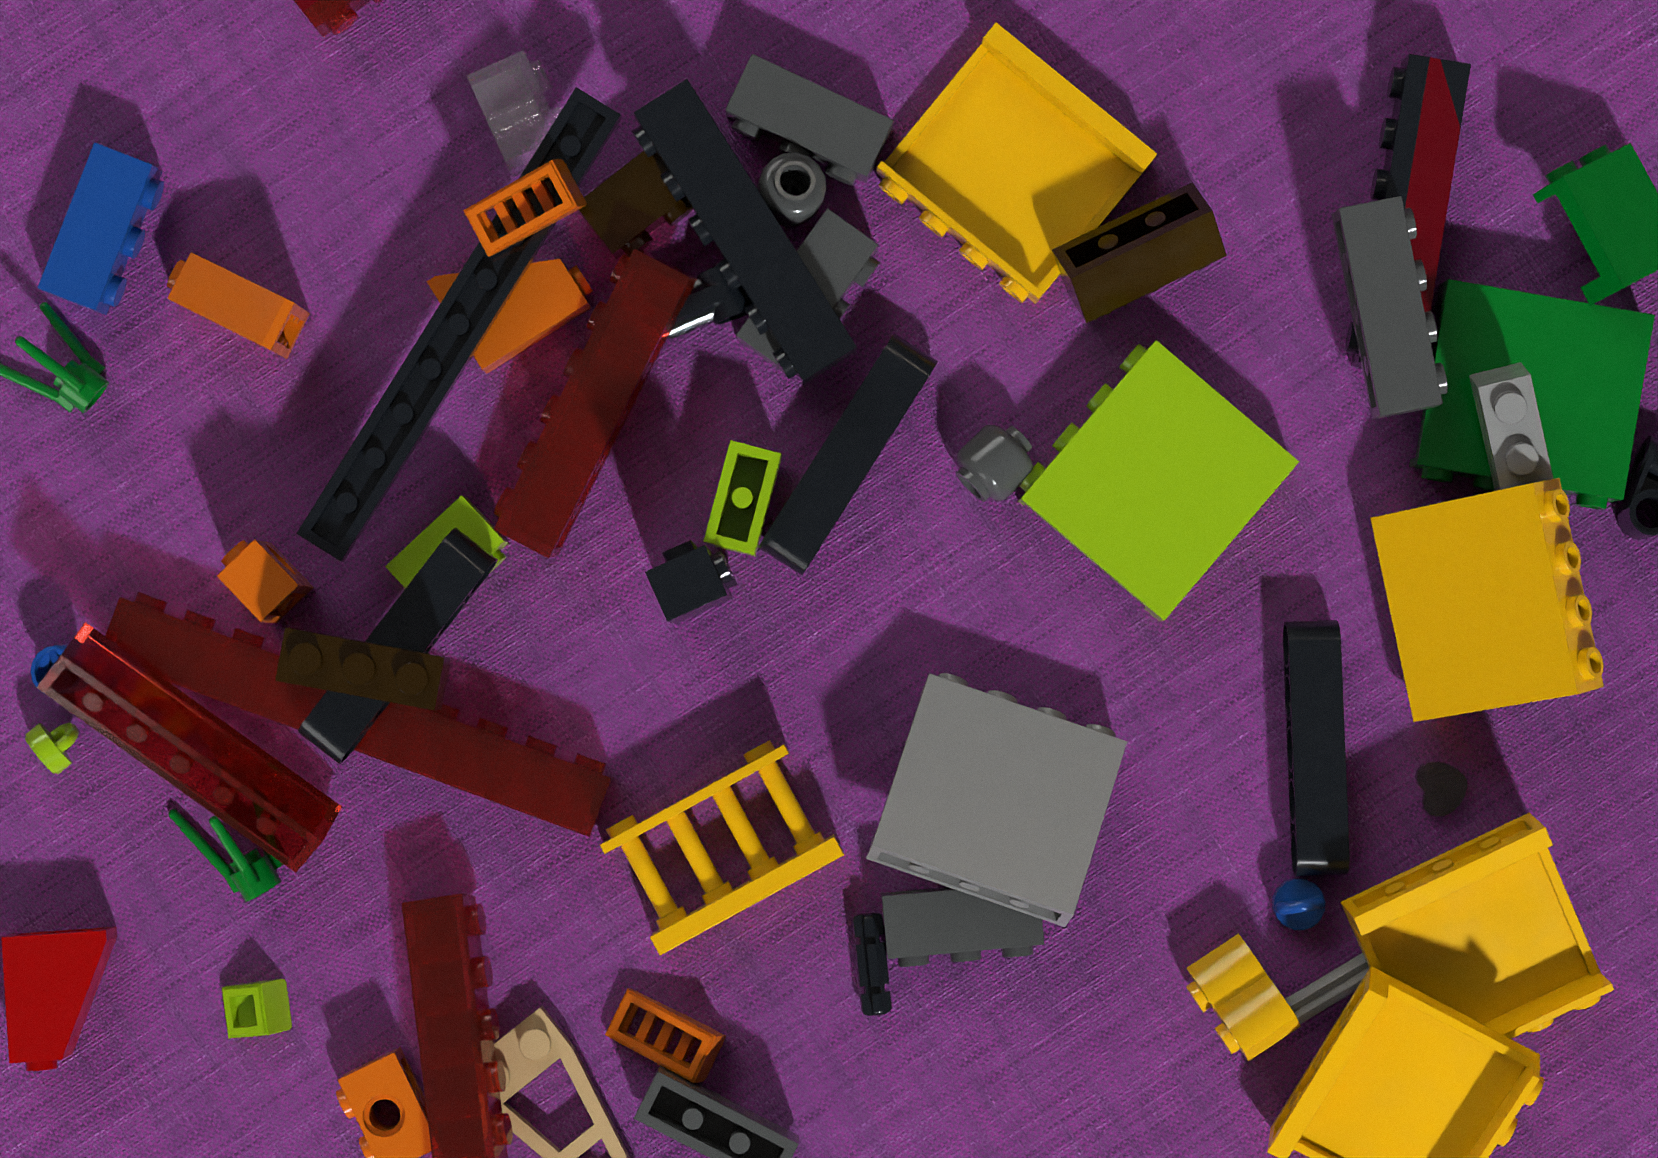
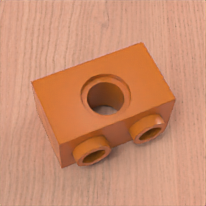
M256 539L249 544L242 540L235 545L221 560L226 567L217 575L222 583L260 622L278 623L314 588L272 543Z
M401 1047L345 1073L338 1079L341 1089L336 1091L338 1102L348 1119L356 1117L364 1134L358 1140L365 1158H419L439 1148L444 1143V1136ZM387 1099L393 1101L398 1106L400 1120L397 1124L384 1125L378 1121L374 1113L377 1101Z

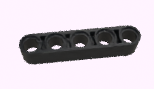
M896 334L891 337L758 547L759 549L800 575L804 574L938 363L936 359Z
M454 528L439 544L366 639V642L429 653L492 571L498 559L458 528ZM327 690L303 721L298 733L338 764H341L356 748L390 702Z
M1337 620L1284 622L1283 663L1293 873L1295 877L1347 875L1349 872L1350 852L1340 627Z

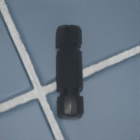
M880 913L858 914L853 916L852 927L853 936L855 938L859 937V944L854 945L859 987L864 986L865 992L860 994L861 1012L863 1015L868 1016L887 1014L891 1012L892 1002L891 992L885 991L884 985L889 984L886 945L884 941L880 942L879 935L884 934L883 917Z

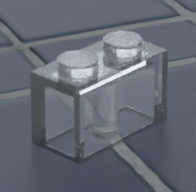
M524 50L466 75L513 177L522 174L562 110L561 106L554 110L550 109L543 92L551 89L552 86L540 60L530 63Z

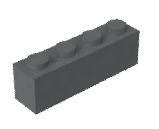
M1402 196L1337 209L1332 214V220L1372 420L1434 408L1443 404L1441 394L1447 393V378L1442 363L1434 362L1431 343L1437 342V328L1433 313L1431 311L1424 312L1420 291L1427 289V279L1422 260H1414L1410 240L1416 239L1417 230L1412 209H1404Z

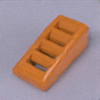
M552 159L463 211L487 256L491 257L581 209L587 203L564 160ZM551 179L563 203L556 204L544 180ZM531 187L545 212L540 216L537 215L525 190ZM510 198H513L526 223L520 227L505 202ZM493 207L508 233L501 238L486 212Z
M627 988L605 1033L609 1038L692 1083L705 1081L726 1038V1035L631 988ZM640 1007L647 1012L634 1036L628 1033V1030ZM659 1017L665 1022L654 1045H652L647 1040ZM679 1028L684 1033L674 1053L671 1054L666 1050L676 1029ZM698 1038L702 1042L692 1063H689L685 1059L695 1039Z

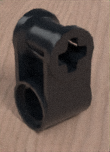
M1648 436L1644 440L1637 453L1631 470V478L1625 490L1624 500L1621 501L1617 511L1618 526L1624 534L1633 539L1642 540L1658 535V439L1652 436ZM1640 501L1649 503L1655 510L1656 521L1652 528L1640 524L1636 517V508Z

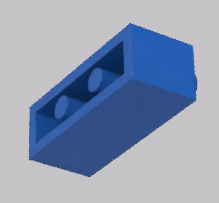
M94 142L37 288L103 315H107L110 306L116 307L126 287L127 280L122 277L127 261L129 257L132 259L137 257L144 242L145 230L141 229V225L147 210H155L161 199L164 182L159 179L162 171L150 163Z

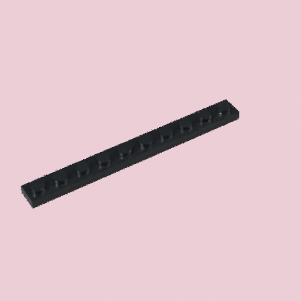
M576 87L519 178L552 159H563L579 187L620 122L621 115ZM551 179L544 180L556 204L563 203ZM532 187L525 190L537 215L540 216L545 213ZM513 198L505 201L518 226L526 224ZM496 214L492 224L501 238L508 233ZM556 222L491 257L487 256L479 241L297 531V535L337 560L345 561Z

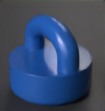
M1292 878L1284 881L1276 888L1272 897V909L1275 917L1282 925L1293 930H1306L1314 927L1322 919L1325 912L1326 900L1322 891L1315 883L1304 878Z

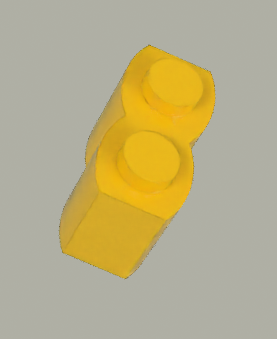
M1239 933L1187 967L1193 982L1186 986L1187 990L1202 1012L1212 1008L1222 1023L1214 1029L1231 1054L1240 1049L1246 1059L1250 1061L1301 1027L1295 1013Z

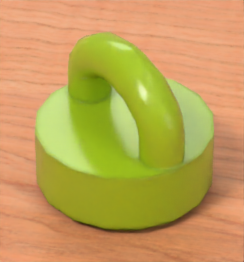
M70 722L58 726L51 732L39 723L25 734V740L41 762L53 774H59L72 764V760L65 751L74 744L79 731L77 726Z

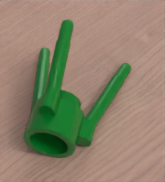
M42 302L40 310L82 364L79 365L74 360H71L63 367L40 348L34 346L24 337L19 336L15 339V344L57 376L53 384L60 390L52 388L3 364H0V376L57 402L68 412H72L76 407L84 414L98 401L109 385V381L101 376L106 368L88 353L47 302Z
M252 779L245 781V789L264 852L263 856L260 855L257 848L243 855L217 816H212L209 819V823L233 860L228 865L178 810L171 809L169 811V817L225 878L233 893L238 891L241 893L245 902L258 897L282 882L276 869L284 865L275 850L262 803L258 796L255 782Z

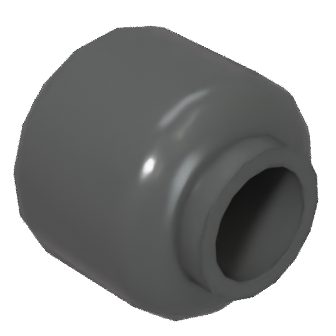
M783 153L771 159L764 167L756 187L778 223L785 227L799 226L811 220L818 212L827 190L825 175L820 166L809 156L800 153Z
M986 425L957 453V463L960 469L956 472V476L982 502H985L988 498L995 501H1004L1021 485L1023 480L1032 471L1033 463L1027 454L1032 449V445L1013 426H1010L1005 431L996 425Z

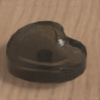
M1438 761L1427 762L1421 765L1415 773L1416 784L1423 791L1422 807L1430 815L1445 816L1453 812L1465 797L1468 787L1467 779L1458 769L1449 764Z

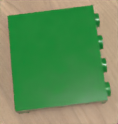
M1451 279L1440 284L1436 305H1440L1441 310L1433 357L1435 363L1441 362L1444 367L1448 390L1446 394H1441L1443 404L1423 410L1416 456L1410 459L1409 467L1423 469L1421 478L1426 480L1452 483L1453 476L1457 475L1474 478L1472 486L1474 488L1495 491L1469 375L1521 362L1531 374L1553 479L1560 478L1562 490L1566 495L1576 496L1575 505L1606 510L1607 502L1624 500L1655 315L1595 304L1590 306L1589 303Z

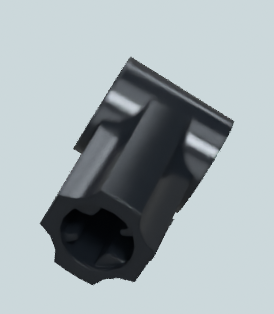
M717 266L697 275V280L646 299L663 342L713 322L715 325H720L746 316L744 308L752 303L741 286L733 291L731 290Z

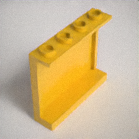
M995 22L983 37L981 45L885 162H880L877 166L876 174L882 178L878 186L889 197L901 205L907 199L922 211L918 219L939 237H943L948 232L963 244L958 251L971 264L980 270H983L988 265L1003 278L998 284L1009 295L1021 303L1026 298H1029L1036 304L1060 275L1052 249L1098 228L1153 162L1157 153Z
M1560 478L1370 518L1413 722L1577 695L1604 687L1602 679L1603 659L1599 650L1595 647L1591 628L1592 607L1590 601L1584 595L1579 572L1581 556L1578 547L1572 539L1568 520L1570 504L1566 493L1562 490Z
M1530 812L1340 902L1369 968L1372 966L1510 1039L1525 1032L1543 1030L1553 1023L1554 1018L1573 1009L1582 1010L1589 1008L1599 1002L1602 995L1614 990L1612 983L1600 972L1548 847L1553 846L1547 829Z
M1370 966L1272 1124L1267 1153L1277 1158H1288L1293 1149L1309 1158H1489L1497 1144L1504 1147L1511 1139L1518 1119L1515 1117L1523 1104L1531 1106L1542 1090L1544 1078L1540 1076V1054Z

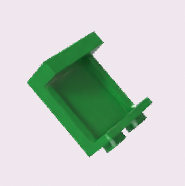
M1631 143L1613 152L1605 144L1578 159L1582 165L1579 169H1577L1574 161L1564 164L1545 175L1549 185L1532 194L1537 204L1554 195L1557 196L1596 267L1600 277L1580 287L1590 306L1658 271V192Z

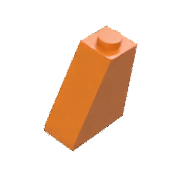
M190 252L186 262L183 260L177 262L167 282V287L172 289L167 299L285 359L288 358L310 315L309 312L296 303Z
M561 259L532 262L473 355L486 374L591 309L585 296L593 292L578 266L575 265L567 270ZM459 273L438 275L426 281L440 303Z

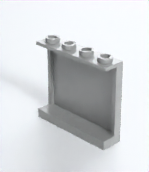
M929 673L923 686L921 698L866 859L1065 927L1074 915L1127 741L1116 738V733L1107 727L1097 724H1088L1084 727L1067 721V717L1055 709L1039 707L1035 710L1017 704V699L1008 693L998 690H990L988 693L968 687V682L959 676L948 673H941L939 676Z

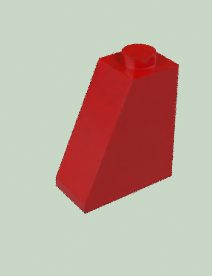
M117 926L13 933L1 937L9 1063L25 1062L26 1071L51 1070L58 1068L57 1060H62L73 1054L115 944Z

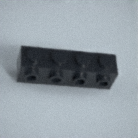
M692 540L663 552L662 556L666 563L645 571L667 622L674 624L681 623L732 600L729 588L738 585L726 557L721 552L713 554L706 545L698 548Z

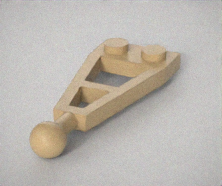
M543 1006L475 1059L481 1102L495 1118L542 1158H578L600 1139H602L611 1158H630L575 1047ZM559 1058L594 1123L562 1150L506 1103L509 1098Z

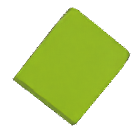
M272 979L222 987L228 1039L271 1035L292 1028L285 979Z

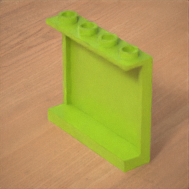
M1155 340L1148 349H1145L1139 343L1119 366L1126 375L1115 388L1112 389L1105 383L1085 407L1092 414L1080 429L1071 422L1058 437L1052 447L1059 453L1046 468L1039 462L1035 464L1032 471L1019 486L1025 493L1018 502L1023 506H1028L1145 606L1144 609L1158 621H1164L1290 474L1299 461L1161 343Z

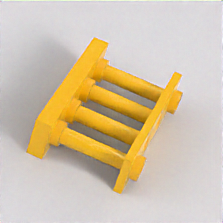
M771 740L743 754L748 764L637 823L634 815H631L606 829L610 839L600 844L604 854L621 846L659 916V919L655 921L659 930L650 936L659 955L666 953L844 856V852L834 834L824 839L820 831L814 832L780 770L776 760L790 753L785 743L774 748ZM756 771L761 776L797 843L793 845L797 855L778 864L774 856L768 857L730 787L732 784ZM710 796L713 797L751 867L747 871L751 880L732 889L729 881L723 883L685 813V810ZM665 821L668 823L705 892L701 896L705 905L689 914L686 913L683 906L679 908L676 906L639 835Z

